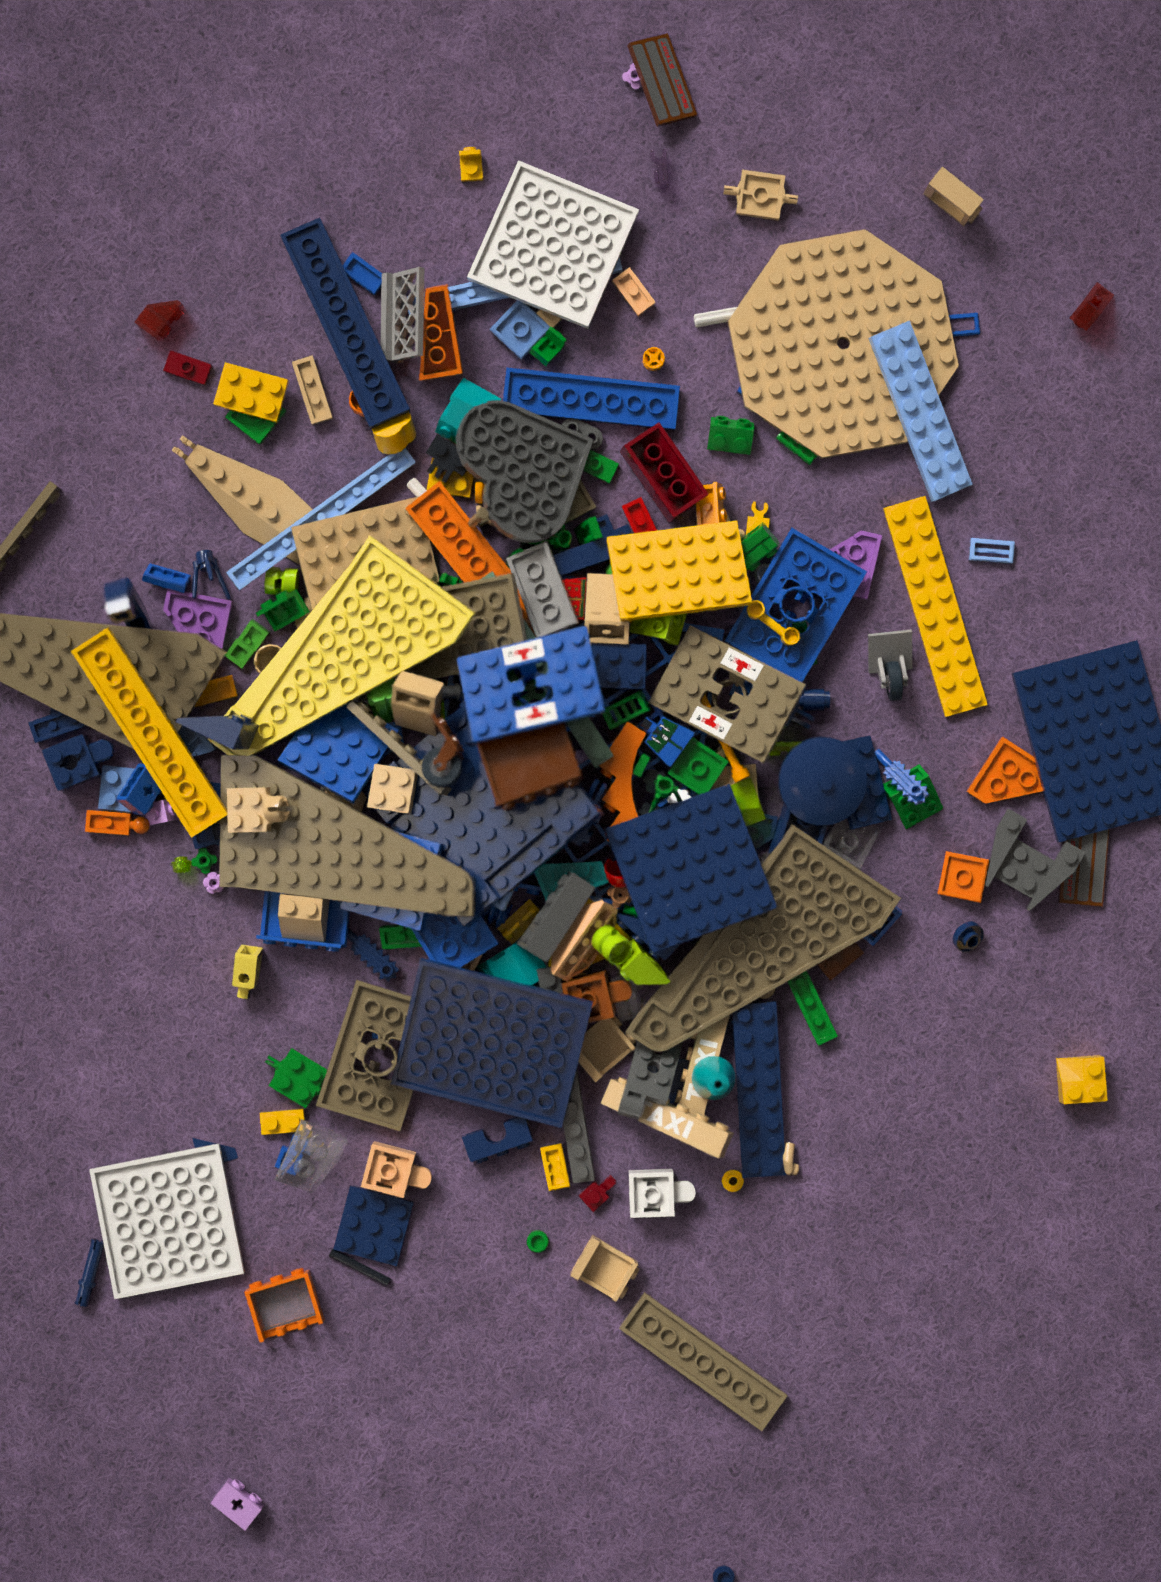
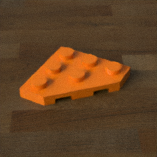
M1001 737L966 792L986 804L1042 792L1043 788L1034 756L1006 738Z

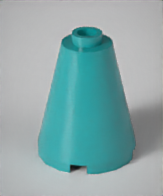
M708 1056L701 1059L694 1066L692 1073L694 1089L700 1096L709 1100H719L726 1097L734 1088L736 1081L732 1065L724 1058L718 1056Z

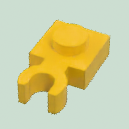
M756 502L752 503L751 510L754 513V517H747L746 535L762 522L769 528L770 519L763 518L768 510L767 503H764L762 511L756 509Z

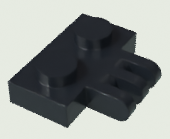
M437 434L426 451L427 455L434 458L427 472L431 474L435 467L438 468L434 476L438 479L443 472L446 473L442 479L444 483H447L453 472L463 477L467 469L459 458L456 445Z

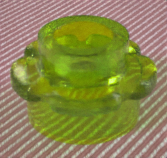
M185 856L174 858L170 866H173L174 873H186L191 871L190 865L192 861L188 860Z

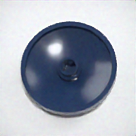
M831 737L811 738L796 745L785 757L779 771V792L786 807L800 820L813 825L835 824L848 818L861 804L867 788L865 765L858 753L843 741Z

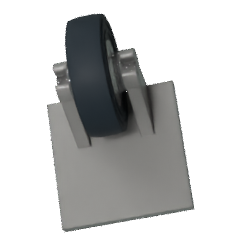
M912 630L868 634V672L878 673L881 689L887 690L890 701L901 700L903 687L908 686L906 670L912 669Z

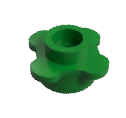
M200 848L198 855L191 860V864L194 867L200 868L202 873L207 874L210 872V867L217 862V856L208 853L206 848Z

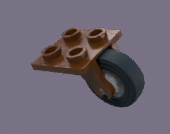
M433 713L430 716L446 740L442 747H436L424 756L421 767L422 773L431 785L448 787L454 784L461 775V761L465 759L461 753L464 749L454 735L449 736L453 732L442 717L438 719Z

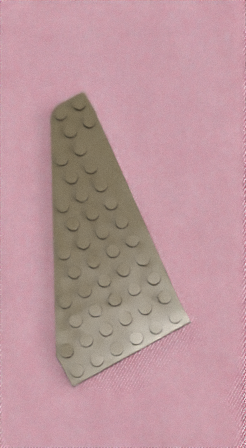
M221 755L220 799L226 809L227 788L270 787L272 796H284L288 799L290 807H280V811H290V815L285 822L272 823L271 832L228 833V815L220 819L219 887H240L443 915L475 916V883L472 876L465 869L259 756Z

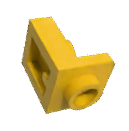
M466 147L463 149L464 151H459L461 181L483 180L481 150H477L476 147Z

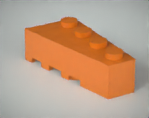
M448 284L427 287L425 289L423 356H421L419 380L463 373Z

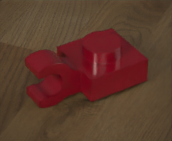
M610 1174L600 1185L593 1181L579 1194V1197L594 1212L610 1197L606 1191L616 1184V1180Z

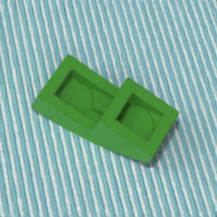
M252 619L239 638H236L225 657L243 669L270 634V631Z

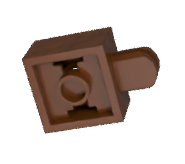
M607 970L573 977L570 981L563 980L561 983L563 994L593 1001L588 1023L615 1017L617 1012L614 1003L629 1000L633 992V987L627 980L609 982Z

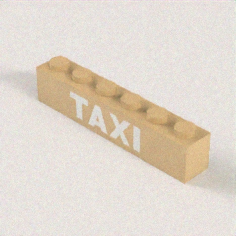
M729 1015L691 1036V1039H695L693 1048L689 1047L687 1051L688 1069L683 1068L680 1081L684 1082L682 1090L677 1091L675 1102L690 1109L689 1112L697 1115V1113L704 1115L708 1099L700 1096L693 1087L692 1073L694 1066L701 1059L708 1056L719 1057Z
M623 1077L611 1079L601 1104L618 1111L627 1079ZM668 1099L666 1106L648 1100L644 1101L639 1118L640 1122L714 1157L724 1158L734 1134L728 1131L729 1127L720 1122L713 1124L709 1122V1117L700 1113L694 1115L684 1105L677 1104L675 1106L670 1104V1099Z

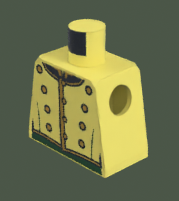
M241 945L235 953L232 986L238 987L237 997L249 999L251 989H254L258 984L263 952L262 947Z

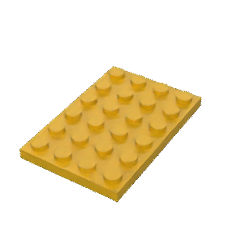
M737 521L607 537L606 541L620 622L752 604Z

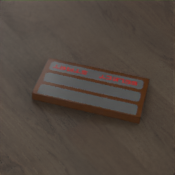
M668 33L630 42L627 46L656 126L659 127L695 117L697 112Z
M1109 829L1063 841V844L1068 842L1086 853L1075 872L1060 884L1058 903L1103 907Z

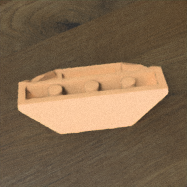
M602 900L584 905L552 954L551 973L568 982L573 976L580 974L590 967L599 954L592 946V937L604 925H611L615 928L618 909Z

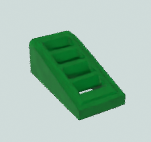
M641 690L608 706L602 715L609 729L612 730L650 711L651 707ZM635 698L638 699V701H639V703H640V705H641V707H642V710H639V708H638V706H637V704H636V702H635V700H634ZM627 702L630 703L634 711L632 715L626 705ZM619 706H621L626 716L624 719L618 709ZM611 710L614 711L618 719L616 723L610 713Z

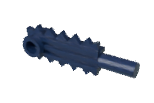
M348 928L347 939L353 943L350 950L354 951V955L361 954L360 961L367 960V967L374 966L373 973L380 972L379 979L385 978L389 982L391 978H397L396 973L400 969L396 967V961L389 962L390 955L383 956V949L377 950V943L370 944L371 938H366L365 934L358 937Z

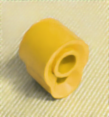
M409 412L372 428L377 448L384 454L401 452L416 437V430Z

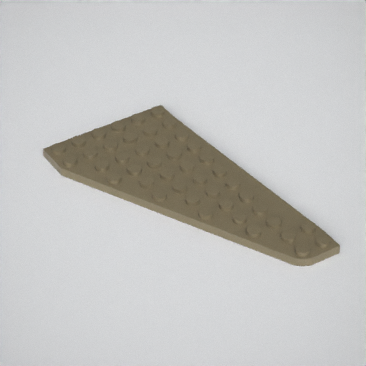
M0 613V682L132 749L134 748L71 651L110 627L177 733H179L183 726L176 723L177 718H188L227 654L225 650L198 633Z
M791 825L781 842L761 865L777 908L703 935L669 975L670 982L662 984L639 1011L626 1030V1034L651 1050H668L881 928L901 898L794 825Z

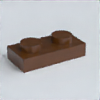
M855 942L817 965L831 981L864 954V952Z

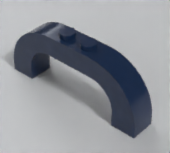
M128 577L104 583L107 613L113 624L124 621L126 626L153 629L146 607Z

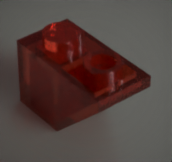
M178 300L148 304L134 323L159 341L161 338L167 337L171 331L170 325L173 321H178L182 317L184 306Z

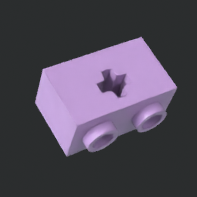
M229 1478L215 1495L211 1504L243 1530H246L264 1505L261 1503L262 1499L253 1492L250 1494L244 1490L245 1486L237 1479L232 1480ZM241 1499L242 1504L235 1505V1502Z

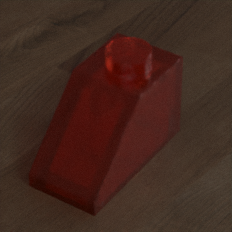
M1097 282L1072 313L1070 319L1076 326L1087 331L1103 312L1114 294Z

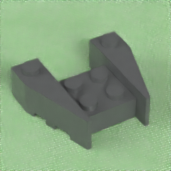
M1007 809L996 827L985 886L988 887L995 877L1031 898L1026 907V910L1030 911L1075 872L1086 852L1068 842H1064L1054 860L1016 839L1027 819Z

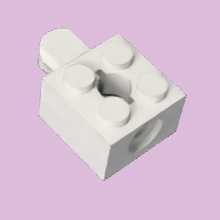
M672 1169L629 1170L630 1218L675 1216L674 1203L691 1202L695 1197V1188L691 1182L673 1181Z

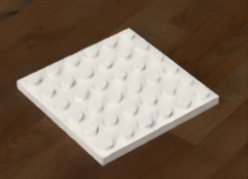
M518 161L468 273L467 280L588 329L637 218L639 209Z
M220 1143L90 1169L114 1299L245 1273Z

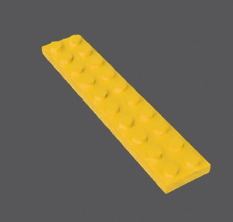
M926 496L883 508L944 716L948 717L988 705Z
M110 627L71 651L191 838L225 817L227 809Z

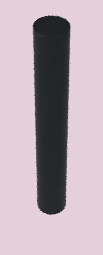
M333 1248L329 1254V1257L385 1286L388 1285L391 1279L337 1250H333Z

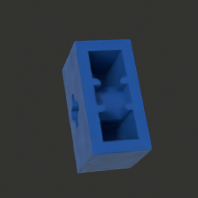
M138 763L115 800L132 813L145 815L152 809L155 798L162 791L145 765Z

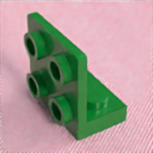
M920 764L910 769V775H916L915 781H921V786H927L926 792L929 793V796L925 798V803L915 805L914 802H908L909 796L903 797V791H897L898 785H892V780L883 784L885 793L893 802L905 829L943 809L929 775Z

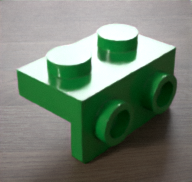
M725 416L711 417L707 449L750 455L754 423L743 418L732 420Z
M297 589L290 593L285 590L276 595L277 600L274 602L272 599H269L260 605L262 609L256 612V615L258 617L264 613L273 630L277 631L310 611Z

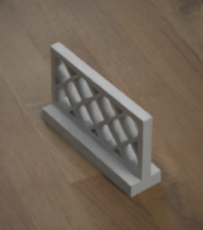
M422 267L394 274H382L381 349L388 362L403 363V360L423 356L424 268ZM416 276V283L414 285L412 281ZM410 288L411 292H410L409 296L407 297V296H406V293H407L408 289ZM416 297V304L413 306L412 303ZM409 310L411 313L407 319L405 316ZM416 320V325L413 329L412 324ZM409 332V333H410V337H409L408 340L406 341L405 337H406L407 333ZM414 341H415V351H413L412 348H411L412 345H413V343H414Z

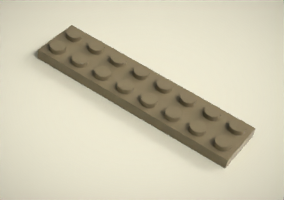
M646 1292L642 1294L619 1327L628 1336L761 1431L764 1430L788 1396L784 1391Z

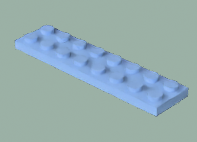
M910 321L869 337V342L931 501H936L972 485Z

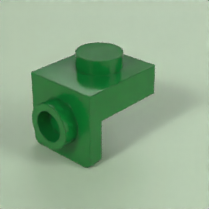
M550 327L546 334L531 348L529 353L543 365L547 366L561 352L567 340L559 331Z

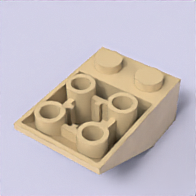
M587 573L585 626L588 628L590 642L628 644L630 621L620 622L612 574Z
M401 671L392 689L391 706L395 725L436 736L439 728L430 715L434 713L438 719L440 718L444 683Z

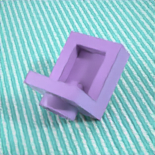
M167 799L153 802L152 809L145 814L150 826L179 820Z

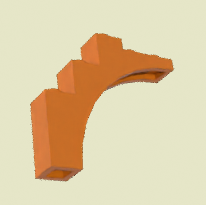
M630 722L626 723L609 748L614 756L599 765L602 768L600 773L609 779L612 776L616 777L602 799L605 802L603 805L605 808L613 813L616 810L620 812L611 826L638 817L633 802L631 780L637 750L646 733Z

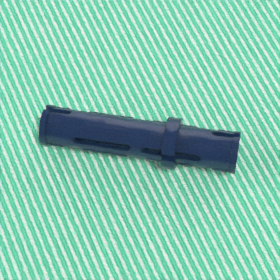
M91 1239L83 1275L78 1281L80 1286L74 1303L76 1305L89 1306L92 1289L96 1286L94 1281L104 1247L103 1241L99 1242L97 1239Z

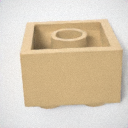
M280 894L278 919L282 937L325 942L330 899Z

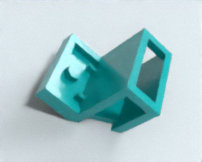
M463 378L449 399L451 401L442 413L435 433L456 444L458 426L468 411L475 406L487 403V401H501V398Z
M514 943L478 965L477 969L483 974L533 985L539 981L537 969L546 966L541 959Z

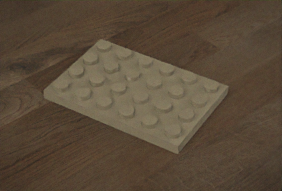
M510 573L441 587L476 614L455 644L406 671L429 679L460 674L457 662L458 657L527 641L515 574Z

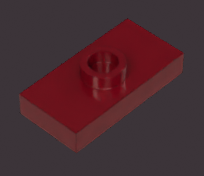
M170 350L163 371L205 386L212 364Z

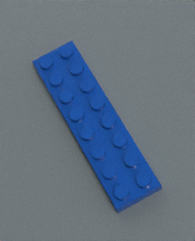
M506 367L503 401L515 404L544 417L569 418L648 428L660 422L664 429L675 430L680 386Z

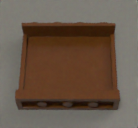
M564 722L477 743L496 801L494 804L499 810H511L516 807L515 804L533 802L537 799V796L543 794L545 796L553 795L558 792L557 789L565 786L566 788L579 785V781L583 780Z

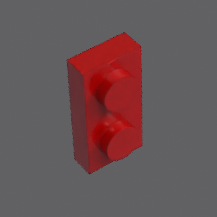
M642 497L621 506L634 534L657 531Z

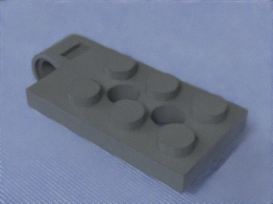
M637 1041L618 1108V1115L639 1121L645 1100L666 1106L683 1041L663 1051L662 1054L654 1053L653 1050ZM653 1065L657 1067L658 1072L651 1073L647 1067Z

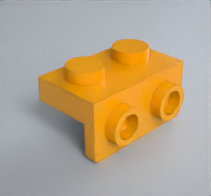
M718 482L703 485L709 495L696 504L697 526L727 522V511L723 505V500H726L725 488Z

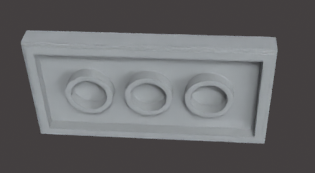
M547 541L506 558L511 573L515 574L517 588L536 638L555 634L579 624Z

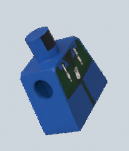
M646 717L639 727L649 734L644 743L669 768L694 735L693 731L662 717L658 724Z

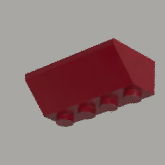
M660 422L625 444L620 450L621 455L668 523L687 512L709 495Z

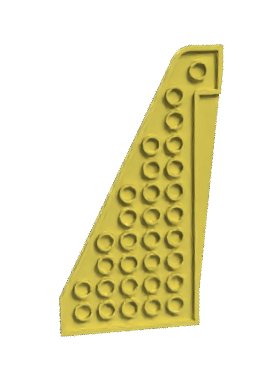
M369 536L346 571L238 702L224 715L232 716L237 714L241 716V714L252 717L253 722L259 725L250 748L233 750L210 738L207 740L227 755L253 756L399 675L401 671H406L455 644L476 613L375 538Z

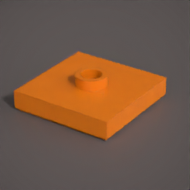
M946 851L938 894L981 903L990 860Z

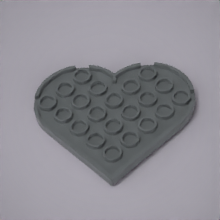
M492 400L473 407L464 416L457 429L456 448L459 458L467 471L476 479L485 483L483 503L484 508L489 513L488 518L502 534L515 541L535 543L550 538L565 523L594 439L515 404Z

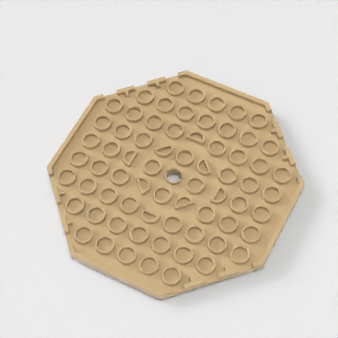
M865 229L780 245L728 320L744 407L751 412L753 411L763 418L764 421L781 430L789 438L806 447L821 459L907 443V437L868 338L910 321L939 396L959 366L942 281ZM841 338L846 339L849 342V347L847 349H840L837 341Z

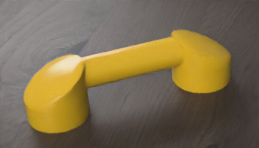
M754 600L751 605L747 606L749 618L752 620L759 619L781 636V641L784 645L792 646L799 641V631L793 627L785 629L765 614V606L761 601Z

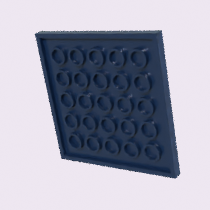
M730 784L605 829L651 954L777 908Z

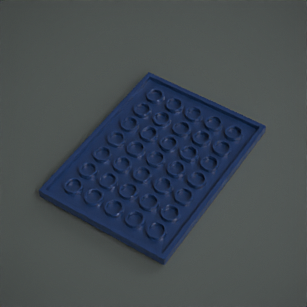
M1138 640L1011 674L1057 843L1161 815V725Z
M421 958L391 1084L562 1128L593 1001Z

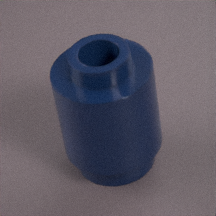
M805 689L798 701L800 703L799 707H802L803 711H824V709H830V692L824 691V689Z

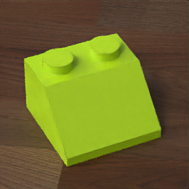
M632 937L629 940L633 948L630 957L624 963L616 965L620 970V974L627 981L631 979L636 985L668 984L670 980L661 965Z

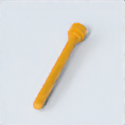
M704 695L701 704L712 708L706 695ZM719 740L733 768L731 776L734 782L737 783L749 777L750 773L747 767L744 768L743 764L740 765L732 747Z

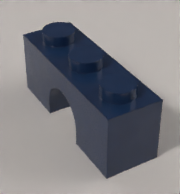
M517 1116L505 1120L503 1124L506 1135L497 1142L489 1140L483 1128L462 1135L470 1162L476 1161V1164L489 1160L488 1156L496 1154L499 1157L508 1154L510 1148L517 1146L519 1150L530 1146L529 1142L533 1141V1137L527 1120Z

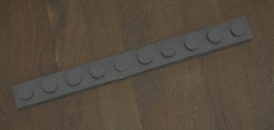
M551 967L538 968L540 988L563 994L561 985L563 980L551 973ZM576 1069L563 1121L573 1183L595 1181L596 1179L578 1069Z

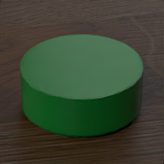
M535 1230L528 1235L527 1246L532 1252L541 1253L548 1247L549 1239L545 1232Z

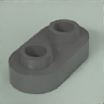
M568 418L563 422L562 426L568 428L570 425L576 426V432L585 436L591 434L596 436V440L593 441L590 450H595L602 444L603 436L597 428L578 419Z

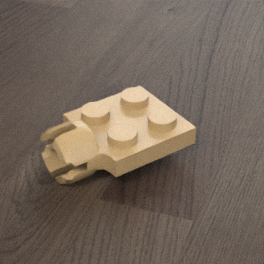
M270 787L227 788L228 833L271 832L272 823L285 822L289 818L290 811H280V807H290L288 799L284 796H272Z

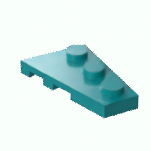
M602 861L543 864L535 871L545 900L556 890L562 875L568 872L576 874L594 887L608 883Z

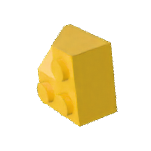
M1103 1056L1056 1058L1060 1103L1075 1104L1108 1101Z

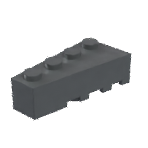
M572 872L563 874L558 881L556 890L549 895L545 905L516 944L539 959L548 962L595 887Z

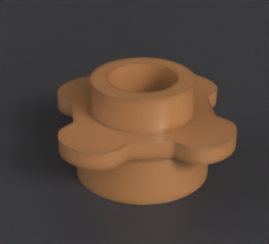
M626 887L608 889L607 894L612 898V905L615 908H620L623 903L631 902Z

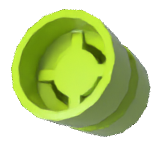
M271 567L265 574V594L278 595L285 590L290 593L295 589L298 591L299 569L285 568L282 571L280 567Z
M611 925L600 927L594 933L591 941L594 949L613 965L624 963L630 957L633 949L631 942Z

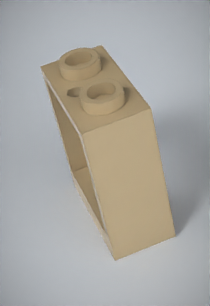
M944 167L938 171L923 193L963 226L968 221L972 224L983 209L980 205L984 199Z

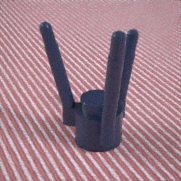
M198 551L195 554L196 560L193 561L192 598L196 599L199 569L202 572H207L209 580L213 581L212 570L214 568L227 600H230V594L219 570L217 559L213 557V551Z

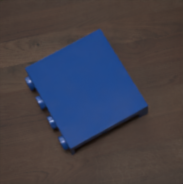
M264 892L260 935H256V939H263L264 944H276V941H282L284 946L297 947V943L305 944V948L318 949V946H326L327 951L339 952L340 948L347 947L350 911L340 909L342 901H329L325 942L283 938L278 911L280 894L285 893Z

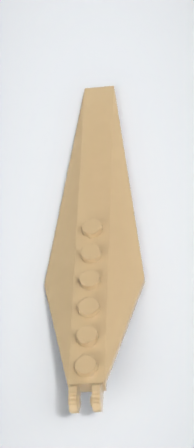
M183 435L180 438L182 443L193 449L189 457L178 447L174 446L172 449L175 454L185 460L187 466L244 534L264 545L313 510L282 480L198 444L196 446ZM295 550L287 558L300 565L297 551Z

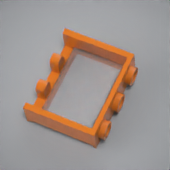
M303 1268L291 1271V1275L283 1277L282 1274L270 1278V1282L264 1284L261 1281L249 1284V1288L244 1292L260 1343L264 1342L268 1337L275 1335L279 1337L285 1335L288 1331L294 1329L302 1330L307 1328L308 1325L317 1322L322 1324L325 1320L310 1269L304 1271Z

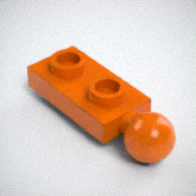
M87 810L85 832L130 835V829H133L138 834H144L149 830L150 824L145 817H137L131 820V813Z

